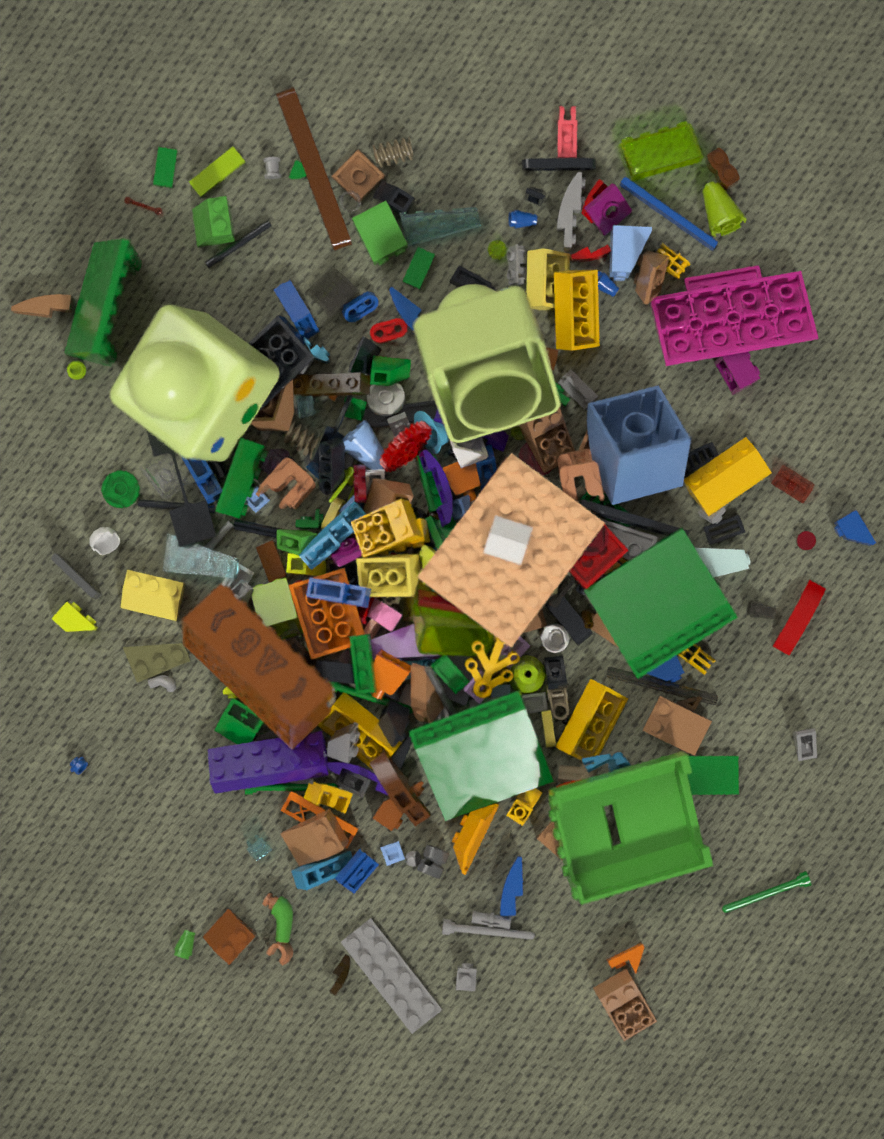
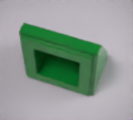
M352 398L345 417L362 421L367 402Z

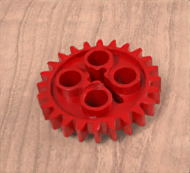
M417 421L414 425L411 424L409 428L406 427L403 432H400L393 438L394 441L388 444L389 447L384 449L385 453L381 455L382 458L379 460V464L386 472L389 471L390 473L392 471L395 472L397 469L400 470L403 465L406 466L408 462L418 456V452L423 450L422 447L431 438V427L425 421Z

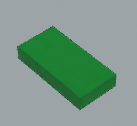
M158 147L153 181L154 186L173 188L178 154L177 149Z
M418 247L402 282L420 290L435 258V254Z
M445 653L431 665L432 669L455 694L470 682Z

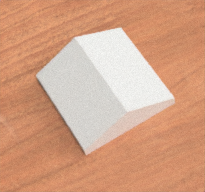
M495 516L484 553L521 565L533 527Z

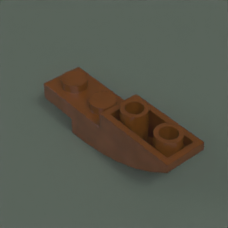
M386 751L370 761L374 773L399 811L402 814H406L414 826H417L431 816V812L409 786L408 779Z

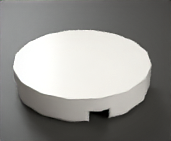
M399 383L391 386L371 385L370 395H367V403L370 409L380 416H392L398 413L405 402V394Z

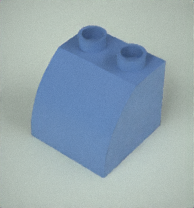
M659 385L588 403L587 431L592 461L598 464L601 485L612 505L683 486L691 438Z

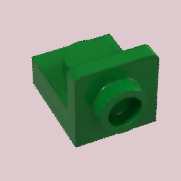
M316 509L315 520H312V517L301 516L300 520L296 519V529L319 530L324 520V514H320V509Z

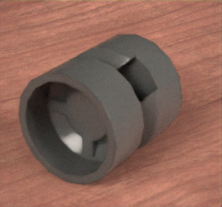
M427 844L423 852L425 858L420 860L417 870L440 879L444 870L442 865L446 864L450 853Z

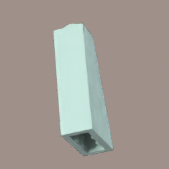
M695 548L713 578L749 569L750 558L748 553L745 554L744 550Z

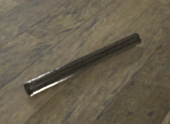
M608 667L606 672L608 678L684 698L701 696L700 702L716 705L718 701V695L644 675L637 679L633 672L614 667Z

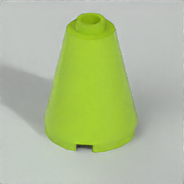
M712 181L704 186L705 188L702 190L709 230L713 237H717L716 234L718 233L721 236L730 234L741 227L740 223L742 221L746 223L745 215L720 183Z
M521 656L519 662L510 669L513 673V679L509 683L513 689L521 691V693L530 694L536 692L545 681V668L533 656ZM525 671H531L532 675L530 678L525 677Z

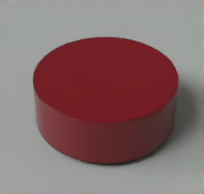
M809 531L801 532L796 538V544L801 550H810L816 544V537Z

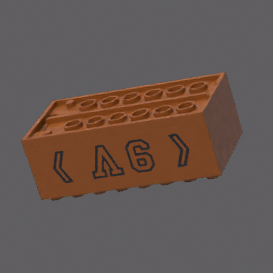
M220 584L182 619L183 645L291 749H294L330 714L331 705L335 701V695L333 694L335 689L328 680H322L318 676V671L313 666L309 667L299 653L295 654L290 649L291 646L286 640H280L276 636V631L271 626L267 627L257 613L253 614L245 601L242 599L239 601L234 596L235 593L230 587Z

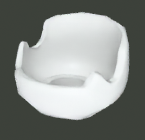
M101 527L93 531L89 542L93 551H97L99 555L111 553L119 546L120 538L114 529Z
M559 624L545 626L540 635L543 646L547 651L553 653L565 650L570 640L567 630Z

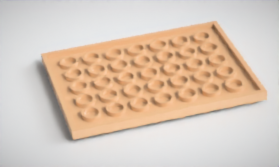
M511 453L417 578L511 648L605 523ZM495 516L533 527L521 565L484 553Z

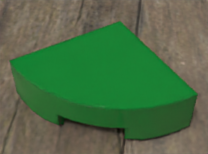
M295 160L288 178L302 179L307 176L302 163Z

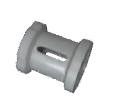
M264 158L263 162L266 166L264 178H281L279 173L280 158Z

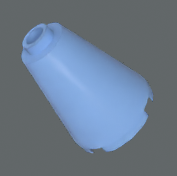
M364 420L356 426V429L350 431L342 439L345 452L371 470L384 469L379 464V460L382 458L381 455L385 453L370 424Z

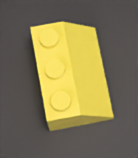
M545 248L527 251L526 294L531 309L555 310L554 272L570 270L569 253Z
M419 554L371 555L365 558H357L359 586L370 588V597L414 596L419 580L417 577L420 574Z
M127 570L122 591L121 608L177 621L186 584Z

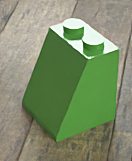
M226 196L206 199L192 209L197 247L235 242L231 209Z
M387 201L352 218L353 226L374 265L377 263L382 265L389 261V257L393 255L397 257L406 252L405 249L408 248V244Z

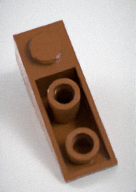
M423 781L411 786L418 797L425 789L422 786L424 784ZM391 798L383 801L372 819L392 831L394 828L398 829L402 824L403 819L401 817L403 814L395 806Z

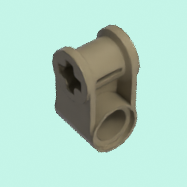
M546 686L552 717L562 721L569 715L567 689L548 690V686ZM559 706L563 707L566 711L563 717H558L555 714V709Z

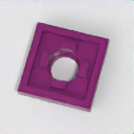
M613 183L584 208L600 233L604 236L612 230L613 225L619 224L632 212L629 204ZM614 205L615 212L612 211L606 216L607 209Z
M355 534L340 543L341 547L329 555L338 567L363 556Z

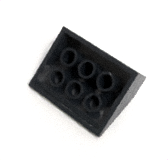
M279 315L248 343L274 362L279 369L278 381L259 410L266 406L270 400L315 359L297 330L285 317Z

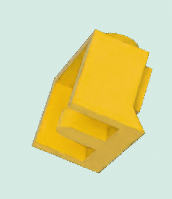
M314 782L313 784H308L304 799L316 805L323 804L346 814L353 793Z

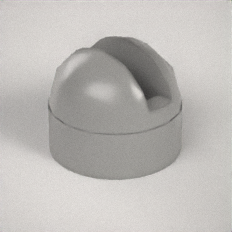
M419 851L408 852L405 856L408 859L406 864L417 867L421 860Z

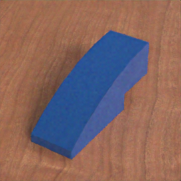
M391 287L389 292L393 304L401 319L404 320L407 327L415 335L414 323L419 318L422 310Z
M181 456L207 504L209 505L220 499L222 488L206 460L189 459Z
M309 578L306 597L368 608L371 589L346 583Z
M517 856L507 874L502 889L500 916H516L515 896H523L522 856Z

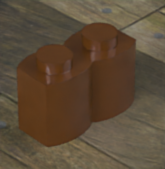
M717 148L707 155L705 159L706 166L710 172L716 175L717 183H720L725 191L738 183L740 179L738 171L733 165L729 164L728 156L721 148Z

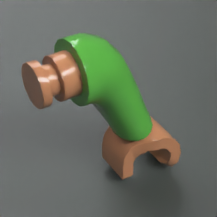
M269 893L264 899L263 905L269 906L268 908L272 910L271 914L276 919L275 940L277 943L271 945L266 954L269 956L273 955L277 948L280 949L282 957L279 962L283 966L293 956V948L288 943L292 930L293 909L285 897H273V894Z

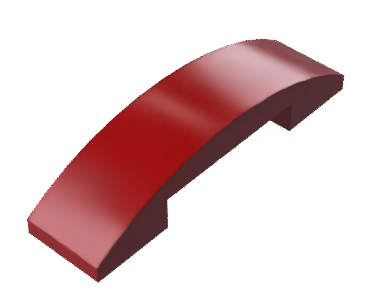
M811 580L807 582L796 606L772 647L788 656L791 654L816 611L826 588Z

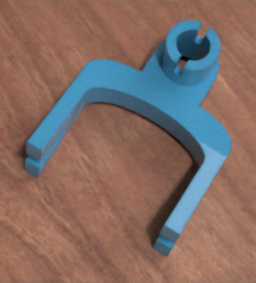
M617 752L613 756L604 754L582 758L583 764L587 765L586 770L588 773L604 764H608L609 772L631 766L628 759L621 752Z

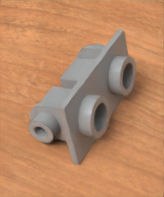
M516 244L508 247L506 257L508 260L507 279L509 280V285L515 283L525 285V281H527V267H520V264H527V250H525V246H518Z
M572 370L567 372L558 382L584 410L588 407V403H592L598 397Z

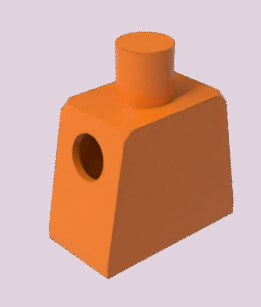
M455 462L442 468L455 496L461 493L464 496L469 495L470 502L477 498L473 489L480 486L476 463L461 468L459 463Z
M381 649L373 664L377 692L371 693V695L377 699H381L384 693L393 695L409 675L411 665Z

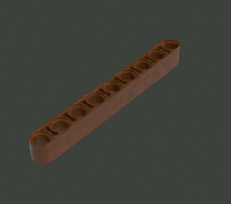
M293 87L276 93L332 247L336 251L350 246L352 242L296 91Z

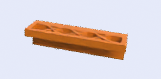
M291 791L280 811L299 822L305 821L303 812L312 811L317 815L326 811V809ZM292 800L299 804L301 811L292 813L286 808ZM301 813V814H302V818L299 817V816H297L296 814ZM334 814L342 830L351 834L348 839L349 842L345 847L348 848L359 828Z

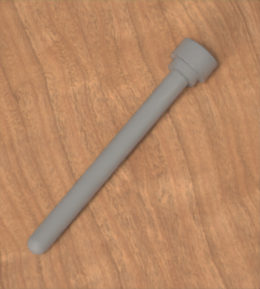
M443 919V935L462 932L522 939H533L535 937V934L530 931L460 925L451 922L449 919Z

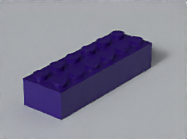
M322 731L309 733L294 749H291L280 738L208 749L210 784L215 794L329 776L326 742Z

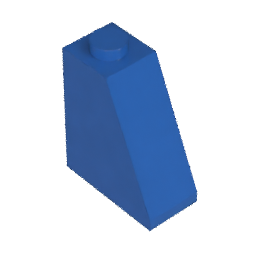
M291 280L280 284L274 289L301 338L305 337L308 339L320 332Z

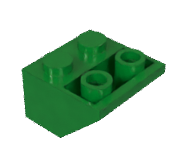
M232 698L214 731L235 744L253 742L264 722L244 703L236 698Z

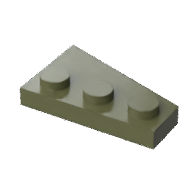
M183 643L123 647L137 683L191 661Z

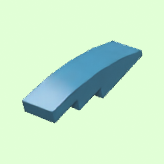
M354 501L300 553V558L311 570L341 547L340 543L354 532L351 521L366 515L365 511Z

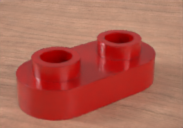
M400 318L377 323L371 327L370 337L376 343H384L402 338L407 333V324ZM395 326H401V331L396 332L394 330ZM379 330L382 331L383 336L377 337L376 332Z

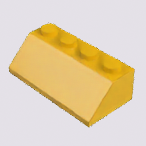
M598 270L554 272L556 349L572 351L600 346Z
M745 437L685 478L684 484L689 494L704 512L710 516L770 475L771 470L754 445Z
M590 679L559 738L556 748L581 761L582 758L599 756L628 698Z
M343 693L331 707L330 714L318 724V727L332 737L336 730L354 722L358 723L360 736L357 741L359 749L356 757L371 769L370 761L384 751L391 757L402 743L399 741L395 747L390 746L378 725L379 719L346 693Z

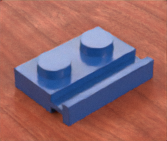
M359 849L334 879L355 894L379 864Z

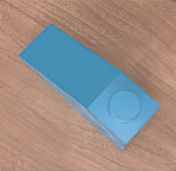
M351 851L342 852L291 870L296 887L309 890L334 879L352 858Z

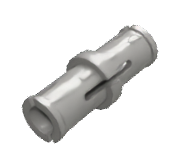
M473 911L471 923L488 925L489 928L494 926L510 929L511 917L494 915L495 913L493 912L488 914Z

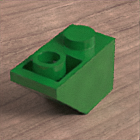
M373 356L370 385L391 386L409 378L411 359Z

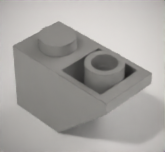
M354 722L336 730L328 741V757L347 764L352 757H356L359 749L357 741L360 736L358 723Z

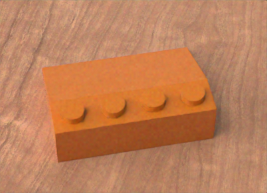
M344 568L314 577L316 579L349 584ZM309 579L289 585L311 660L351 648L349 636L365 635L356 606L306 597Z

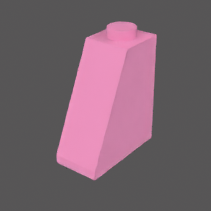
M374 598L367 614L369 618L393 632L403 617L400 613Z

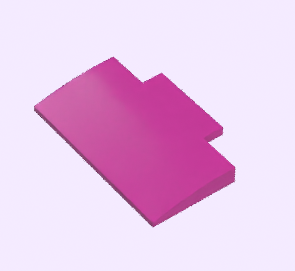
M757 265L684 278L686 291L657 296L650 302L666 366L818 339L801 271L762 278L760 267Z

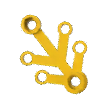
M496 636V642L489 660L484 652V645L481 641H474L471 645L472 650L477 653L484 667L483 678L477 670L478 665L474 659L469 658L465 662V667L471 672L475 680L473 691L479 698L488 697L494 687L503 682L511 681L513 673L511 670L503 668L510 664H516L520 660L517 652L510 651L506 658L498 661L503 644L505 643ZM480 644V649L475 650V646ZM512 655H516V659L510 660ZM473 662L474 666L469 668V663ZM503 669L500 676L491 679L493 673ZM510 673L509 677L504 678V674ZM482 685L486 686L484 690H479Z

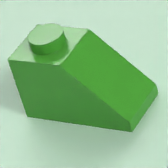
M279 529L277 530V549L300 555L318 534L307 530Z

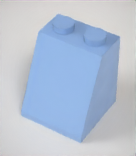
M613 225L610 241V278H613L614 281H625V278H629L651 234L652 227Z

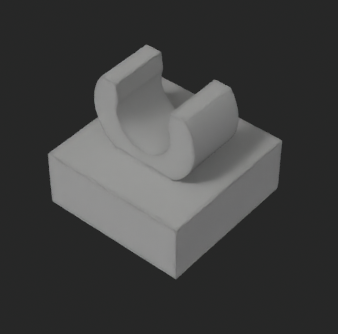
M723 506L708 516L701 508L698 513L699 516L710 523L718 524L726 510Z

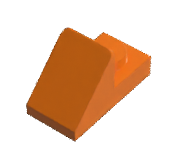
M639 943L607 959L610 967L621 968L626 965L625 961L629 960L636 974L644 946L642 943Z

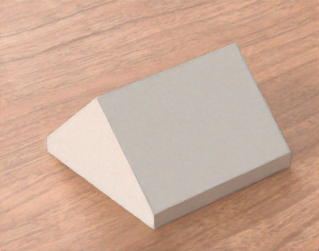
M482 437L462 443H455L450 440L461 468L485 460L488 457Z

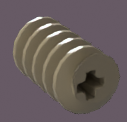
M410 137L408 142L401 138V144L394 140L393 146L387 141L386 148H384L382 143H379L378 149L372 145L376 163L381 168L384 165V161L390 166L392 159L395 164H398L399 158L405 162L406 156H408L410 161L413 160Z
M293 420L289 431H286L284 434V443L291 441L290 446L292 448L298 445L297 451L300 452L304 449L303 455L306 456L310 453L311 459L313 449L316 447L319 437L314 440L315 433L308 436L307 428L302 432L301 424L294 427L295 420Z

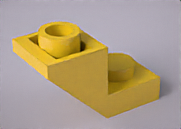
M535 788L518 794L506 816L523 826L543 792Z

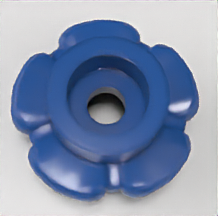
M76 757L71 761V772L79 775L86 769L88 763L84 757Z

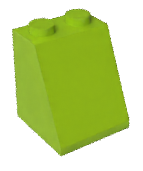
M287 578L275 579L273 582L258 584L253 588L251 597L256 613L263 619V623L267 627L271 626L276 631V636L280 640L303 634Z

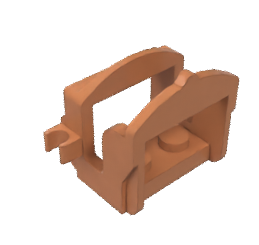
M590 449L559 455L557 462L563 492L578 502L574 477L584 476L587 492L592 496L599 495L600 501H604L598 464L592 461Z
M285 458L263 481L256 495L259 497L269 488L274 492H281L294 479L298 483L283 498L279 508L289 507L296 510L314 490L315 482L292 459Z

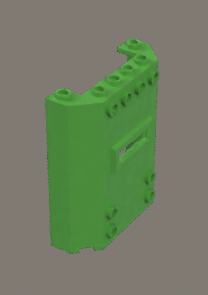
M682 751L550 789L549 805L551 810L548 811V814L555 826L553 835L555 840H558L559 847L557 852L564 864L561 867L564 877H567L574 900L582 905L713 866L709 847L703 844L688 781L687 774L692 773L688 754ZM611 804L621 844L614 846L604 806Z

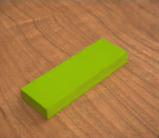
M231 147L190 180L189 184L202 198L244 164L245 160L234 147Z

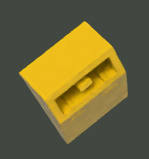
M400 499L351 521L363 558L423 537L411 503L408 500Z

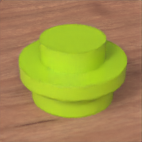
M72 361L67 367V374L74 380H80L86 374V367L81 361Z

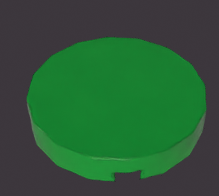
M118 470L106 476L102 483L101 491L103 498L109 505L114 508L123 509L130 507L136 502L139 497L140 486L134 475L127 471Z

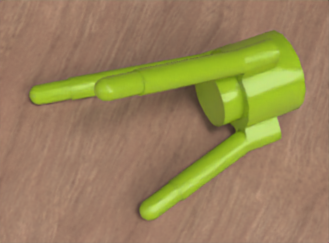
M349 467L347 471L345 470V480L329 499L330 503L333 502L346 484L349 486L354 484V468ZM354 486L347 502L354 496Z

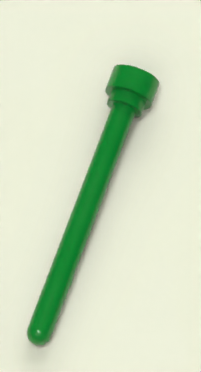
M329 681L335 692L340 691L384 706L390 700L384 697L377 699L371 693L356 694V688L339 682ZM397 702V703H399V704H401V705H403V706L409 708V709H410V713H409V714L413 713V710H412V707H411V706L406 705V704H403V703H400V702Z
M279 783L245 789V795H253L257 791H306L308 784ZM320 783L338 788L335 783Z
M807 871L801 872L799 876H796V879L724 905L722 911L727 913L797 886H804V888L811 886Z

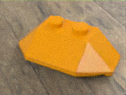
M494 803L469 812L468 815L464 814L460 825L463 827L460 833L456 831L451 841L455 843L453 848L462 874H467L499 804Z

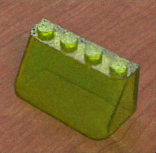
M687 121L676 124V127L670 129L669 126L658 129V132L652 134L650 131L644 132L638 138H623L621 140L622 143L618 145L626 176L631 181L701 163L704 158L692 124H687Z
M415 599L413 605L415 643L421 654L478 656L471 648L472 643L477 640L481 641L484 645L485 654L489 653L495 636L468 615L419 607L417 599ZM476 645L475 650L480 649L481 645Z

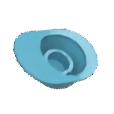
M417 411L414 415V423L425 421L431 427V438L426 441L427 444L425 446L430 453L437 454L441 446L449 442L445 426L433 421L427 413Z

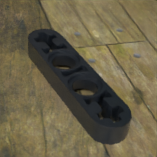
M530 158L522 160L523 171H592L596 169V159Z

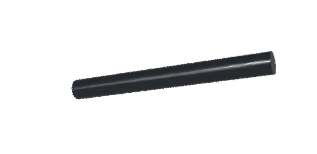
M268 220L207 260L205 264L208 268L212 267L272 227Z
M138 500V507L173 510L184 505V503ZM208 505L209 512L215 513V506Z

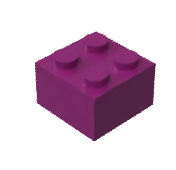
M749 352L720 356L714 362L732 395L746 389L760 379L759 369L750 361Z

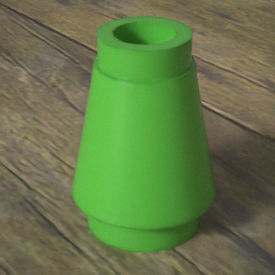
M184 930L174 948V956L189 960V957L192 956L195 933Z

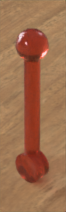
M125 197L124 199L126 204L131 203L154 211L156 215L162 214L160 207L154 208L131 200L130 197Z

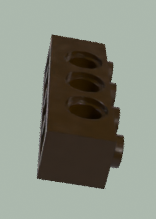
M363 373L297 375L293 379V395L298 397L370 395V375Z

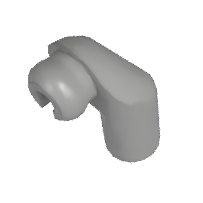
M167 675L148 679L150 688L161 685L168 692L176 690V682Z

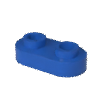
M364 292L343 307L342 315L348 322H356L377 308L378 298L372 292Z

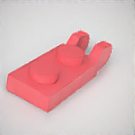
M559 106L557 158H577L576 106H571V120H564V106Z

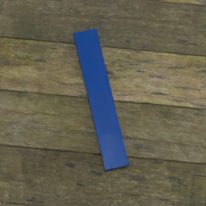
M624 177L619 186L711 251L714 250L718 241L629 178Z

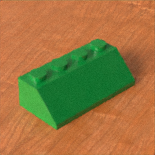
M245 438L240 439L215 510L216 512L236 518L246 515L249 507L246 504L248 497L252 498L255 487H253L254 480H258L261 474L260 463L261 461L264 462L267 457L268 451L265 450V445Z

